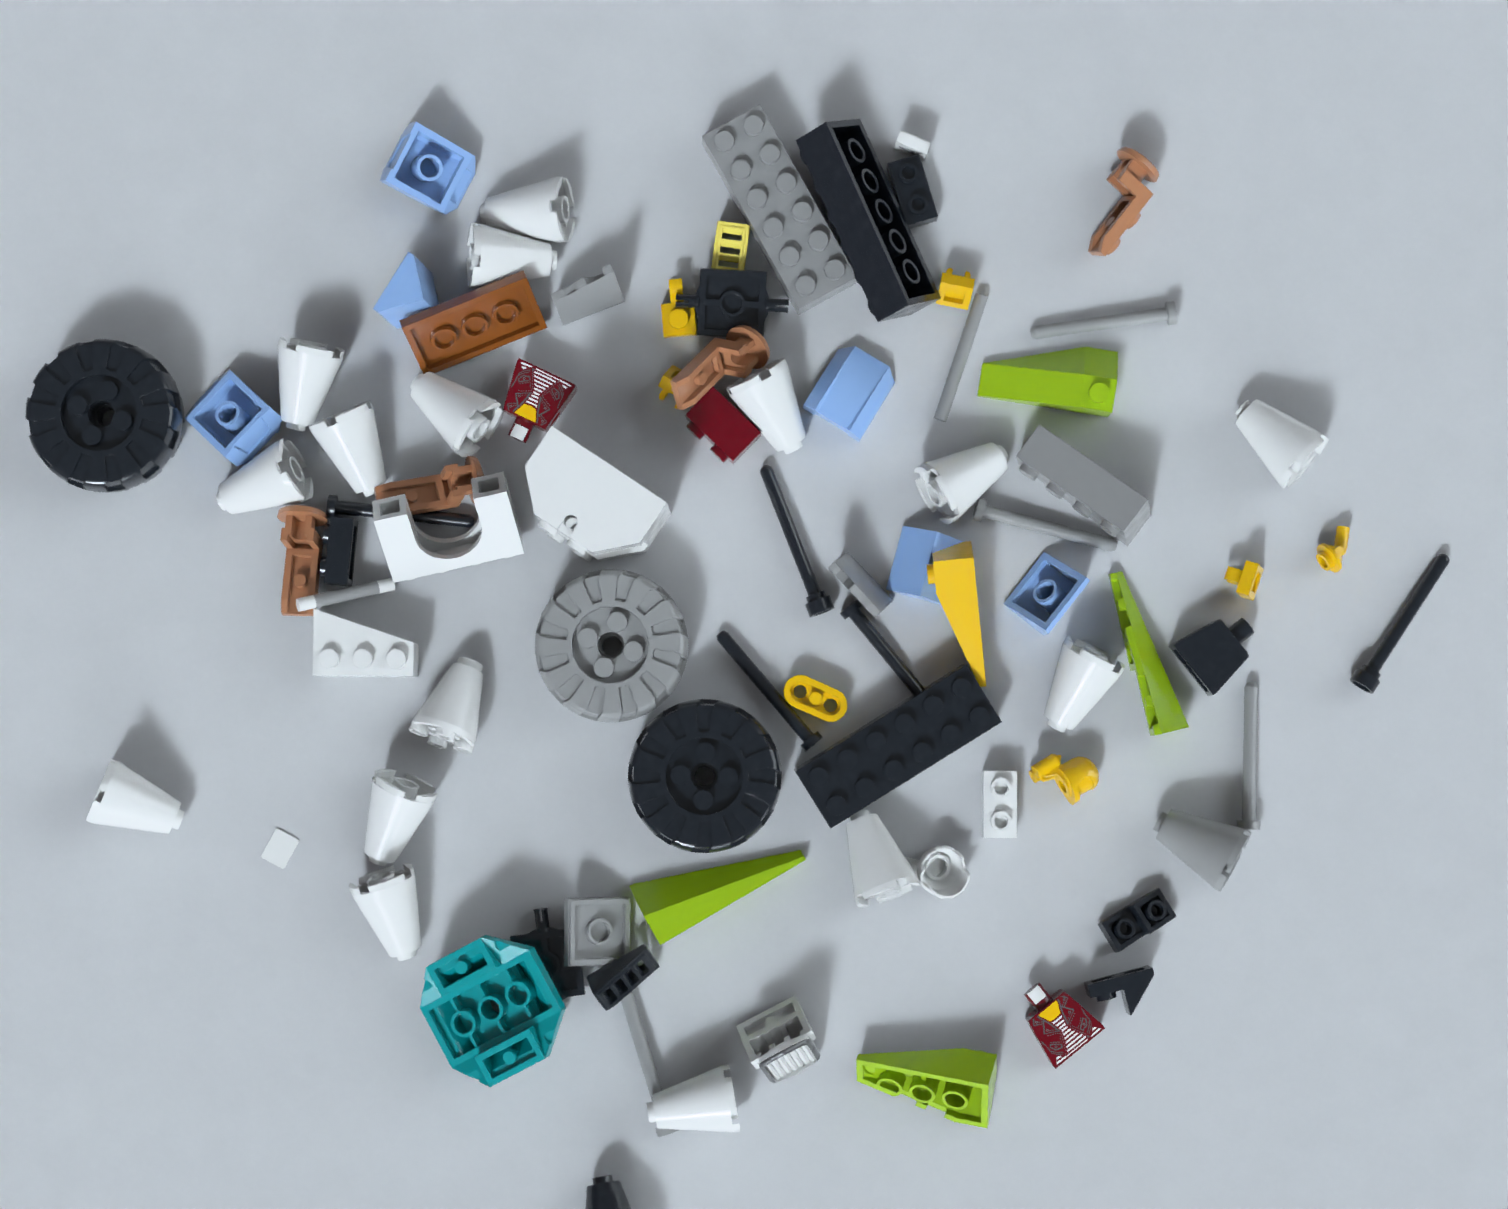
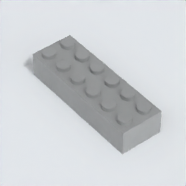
M760 104L702 136L703 147L747 225H750L754 238L798 315L856 284L854 270Z

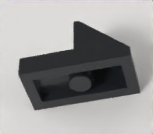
M1147 965L1084 982L1086 994L1090 998L1096 997L1097 1002L1117 997L1116 991H1120L1126 1013L1132 1015L1151 982L1154 971L1152 967Z

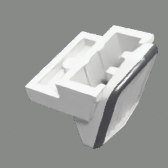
M795 995L736 1026L752 1065L756 1070L760 1068L772 1083L797 1075L820 1059V1053L813 1042L816 1036Z

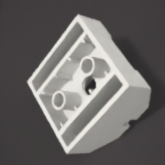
M551 426L525 465L533 511L536 517L541 519L538 526L546 531L545 534L560 544L566 539L568 541L566 544L574 549L573 552L589 563L592 558L603 562L646 553L671 515L666 501L553 426Z

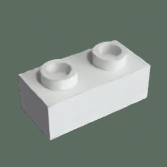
M982 771L983 838H1017V771Z

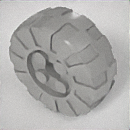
M603 569L585 573L571 580L550 599L541 614L536 630L535 655L539 673L545 685L563 706L579 716L594 721L623 722L639 718L653 711L675 690L682 678L687 663L688 635L685 621L679 608L661 586L645 576L631 571ZM610 637H616L622 643L621 651L614 656L607 655L603 649L604 642Z

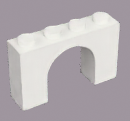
M504 471L471 479L473 500L479 517L469 531L454 538H435L423 533L414 523L405 494L372 501L374 524L394 583L413 580L417 577L435 573H444L470 565L475 566L501 558H510L524 553L522 535Z

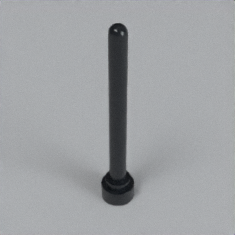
M764 465L760 469L761 477L808 593L806 609L810 618L834 609V605L830 595L826 596L825 591H821L774 471L771 466Z
M1439 554L1368 665H1363L1361 669H1356L1350 678V681L1355 686L1367 693H1374L1380 684L1378 680L1381 676L1379 673L1380 669L1449 564L1450 559L1448 555Z

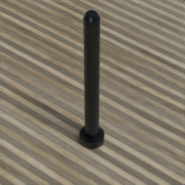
M329 495L326 515L327 518H330V516L336 517L337 514L373 518V505L338 501L337 495ZM432 511L412 515L414 522L467 528L474 525V517L469 514Z
M857 599L840 613L845 620L849 617L913 695L924 689L923 685L859 609L863 605Z
M722 631L716 636L721 646L804 742L800 746L805 752L823 738L818 731L813 733L728 632Z

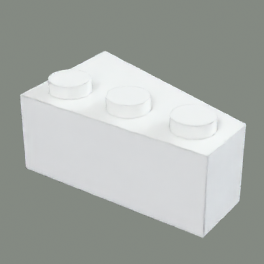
M313 608L312 676L418 677L419 644Z

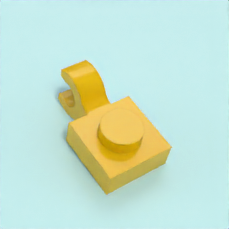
M682 278L669 279L671 303L661 304L664 338L697 336L695 309L675 308L676 301H684L676 300V293L683 294Z

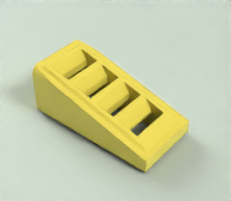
M717 221L711 268L745 270L750 225ZM723 233L740 235L742 240L723 239ZM721 247L740 249V255L721 252ZM719 260L738 263V268L719 266Z

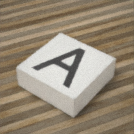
M902 130L898 135L894 149L910 156L919 154L920 159L925 161L931 143Z

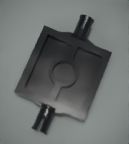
M700 268V285L696 295L676 293V300H688V302L676 301L675 308H695L698 317L697 335L727 337L726 335L730 329L738 325H746L757 330L764 337V322L768 312L788 313L787 306L775 305L789 306V299L769 298L766 290L767 271Z
M540 908L533 909L536 929L528 934L510 936V941L535 948L562 1000L571 996L585 995L582 966H564V929L549 926L548 908H541L543 921H541Z

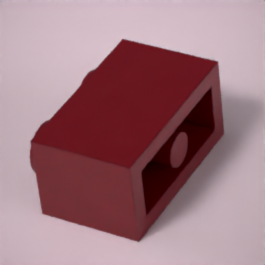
M714 387L685 415L686 420L689 421L686 425L687 429L699 440L704 436L713 445L710 451L723 463L728 459L734 464L761 437V432Z

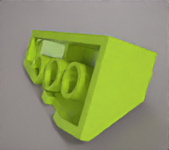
M1080 347L982 363L977 397L1108 417L1113 412L1118 377V352Z
M955 1048L857 1055L856 1070L858 1082L891 1096H898L900 1094L916 1100L915 1106L926 1109L928 1105L945 1112L944 1118L951 1121L988 1128L997 1076V1054L987 1053L982 1050Z

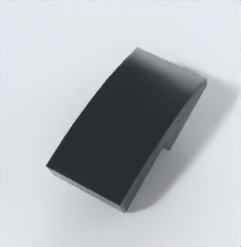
M1156 888L1098 923V926L1113 951L1117 953L1144 935L1151 934L1177 916L1160 888Z

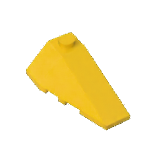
M964 541L932 553L933 564H926L928 584H935L936 595L979 686L986 687L974 557L971 541Z

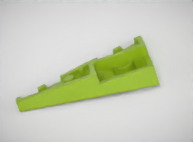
M1123 572L1108 574L1130 671L1135 670L1150 736L1188 728L1189 725Z
M801 850L634 883L629 887L644 918L659 944L662 945L806 859Z

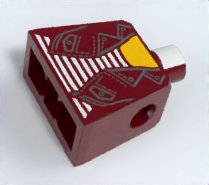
M518 358L503 409L505 413L516 418L508 435L526 444L534 427L548 432L578 390L577 386Z
M1039 982L1024 994L1035 1008L1025 1019L1048 1061L1055 1069L1105 1029L1096 1018L1062 989H1059L1050 996Z

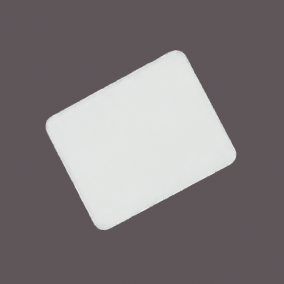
M276 829L261 857L284 869L299 840L280 829Z

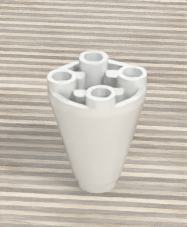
M458 657L457 662L450 666L413 717L409 731L419 736L429 737L427 743L436 748L445 750L447 745H450L459 752L472 754L477 738L483 683L481 671L483 665L466 657Z

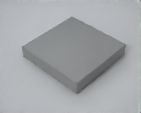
M631 897L564 898V966L607 965L631 951Z

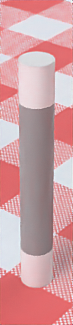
M391 577L296 599V607L301 612L395 590V583Z

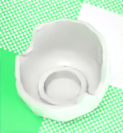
M947 845L933 846L921 855L917 865V876L921 886L929 893L941 899L954 898L962 893L970 880V873L965 866L964 856Z

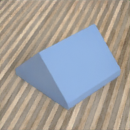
M408 252L373 309L398 329L402 328L399 320L439 305L432 272L413 254Z
M903 526L886 590L941 605L936 595L935 584H928L926 564H933L932 553L963 541L937 531Z
M1043 552L1003 604L1044 636L1050 633L1090 580Z

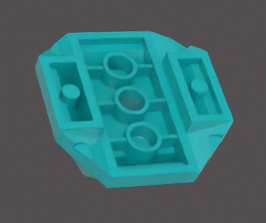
M484 935L425 968V983L420 1009L451 1068L469 1077L478 1079L480 1083L488 1087H492L550 1056L566 1006L534 947ZM491 1000L497 1002L500 1012H496L492 1008Z

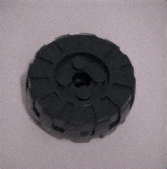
M95 339L92 342L76 343L58 352V357L50 364L45 363L33 380L35 386L31 398L27 397L25 419L29 420L30 441L37 455L47 467L59 478L71 485L88 491L105 493L129 490L142 483H147L161 473V469L170 457H174L182 439V423L185 421L183 401L176 382L160 361L137 346L110 339ZM109 410H114L112 422L104 426L102 421L103 415Z
M691 700L664 710L644 728L635 742L629 760V792L640 819L658 838L673 847L688 852H720L746 842L765 825L774 811L781 790V763L770 734L751 714L738 706L720 700ZM708 766L714 771L715 778L710 785L704 786L697 782L695 774L698 768Z

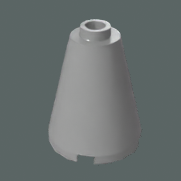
M1173 809L1168 814L1162 812L1153 830L1158 832L1156 839L1220 892L1233 872L1240 858L1242 848L1246 847L1252 833L1240 827Z

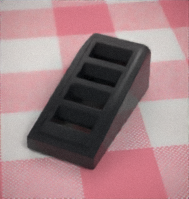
M643 944L593 972L586 978L593 995L605 1011L618 1004L660 966L646 945ZM642 960L644 964L639 966L637 963Z

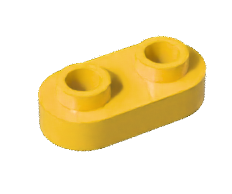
M793 676L784 686V698L789 705L827 722L837 721L847 711V700L842 692L808 676ZM801 685L806 688L807 693L805 697L797 698L794 695V688ZM827 699L835 700L837 704L835 711L828 712L825 710L824 703Z

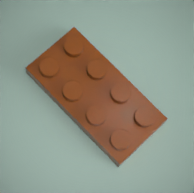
M524 270L399 320L423 374L426 372L437 373L547 328Z

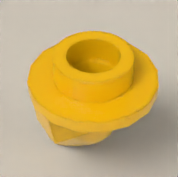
M1336 527L1334 546L1325 543L1317 546L1318 554L1316 559L1324 570L1337 573L1342 569V556L1346 554L1348 546L1349 527Z

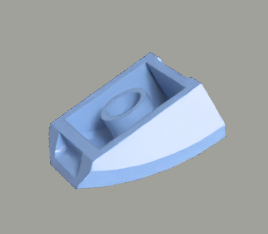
M412 122L402 133L389 161L383 169L380 181L446 215L458 208L475 175V156L418 122Z
M856 346L838 349L805 401L803 409L813 415L820 416L845 431L851 438L860 442L895 384L890 367Z
M230 369L212 384L185 416V419L207 441L236 466L251 461L274 434L279 433L282 421L281 416Z

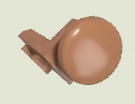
M1121 147L1117 151V156L1121 163L1106 180L1123 197L1091 236L1088 252L1092 255L1106 256L1114 252L1121 242L1119 239L1126 229H1130L1138 222L1141 216L1139 212L1153 196V193L1141 182L1143 179L1153 183L1156 182L1159 172L1145 156L1134 149Z
M738 325L728 331L726 340L714 338L670 381L677 409L684 410L696 404L725 374L746 378L752 372V369L764 367L770 357V349L764 337L752 327Z
M467 456L464 466H458V464L445 465L440 474L389 482L374 487L376 500L405 494L412 515L459 507L465 495H469L474 503L471 479L484 476L478 459L475 456Z
M285 506L279 509L277 518L285 523V528L281 529L280 540L287 548L281 595V614L283 616H313V609L299 612L296 607V599L318 594L323 539L315 530V527L327 524V515L322 510L310 506Z

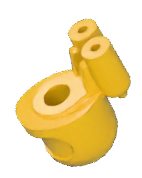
M1050 754L1032 765L1029 771V776L1034 783L1040 780L1045 782L1054 779L1071 805L1079 802L1080 795L1093 790L1099 782V773L1095 764L1090 759L1081 756L1074 757L1061 764V755Z

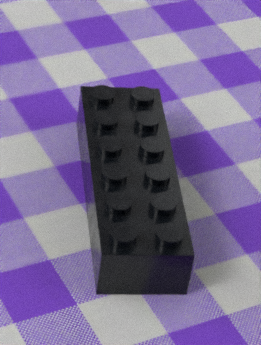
M851 119L825 122L797 139L800 157L811 173L814 180V188L825 204L827 217L838 233L841 240V248L852 264L854 277L862 287L868 300V308L875 316L877 322L912 315L941 299L861 120Z
M962 664L796 767L794 771L828 826L833 828L1002 721L968 666Z

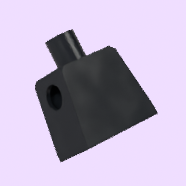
M1243 618L1239 619L1229 628L1221 619H1218L1172 643L1168 647L1207 696H1212L1221 689L1249 657L1248 652L1241 643L1253 635L1254 631Z

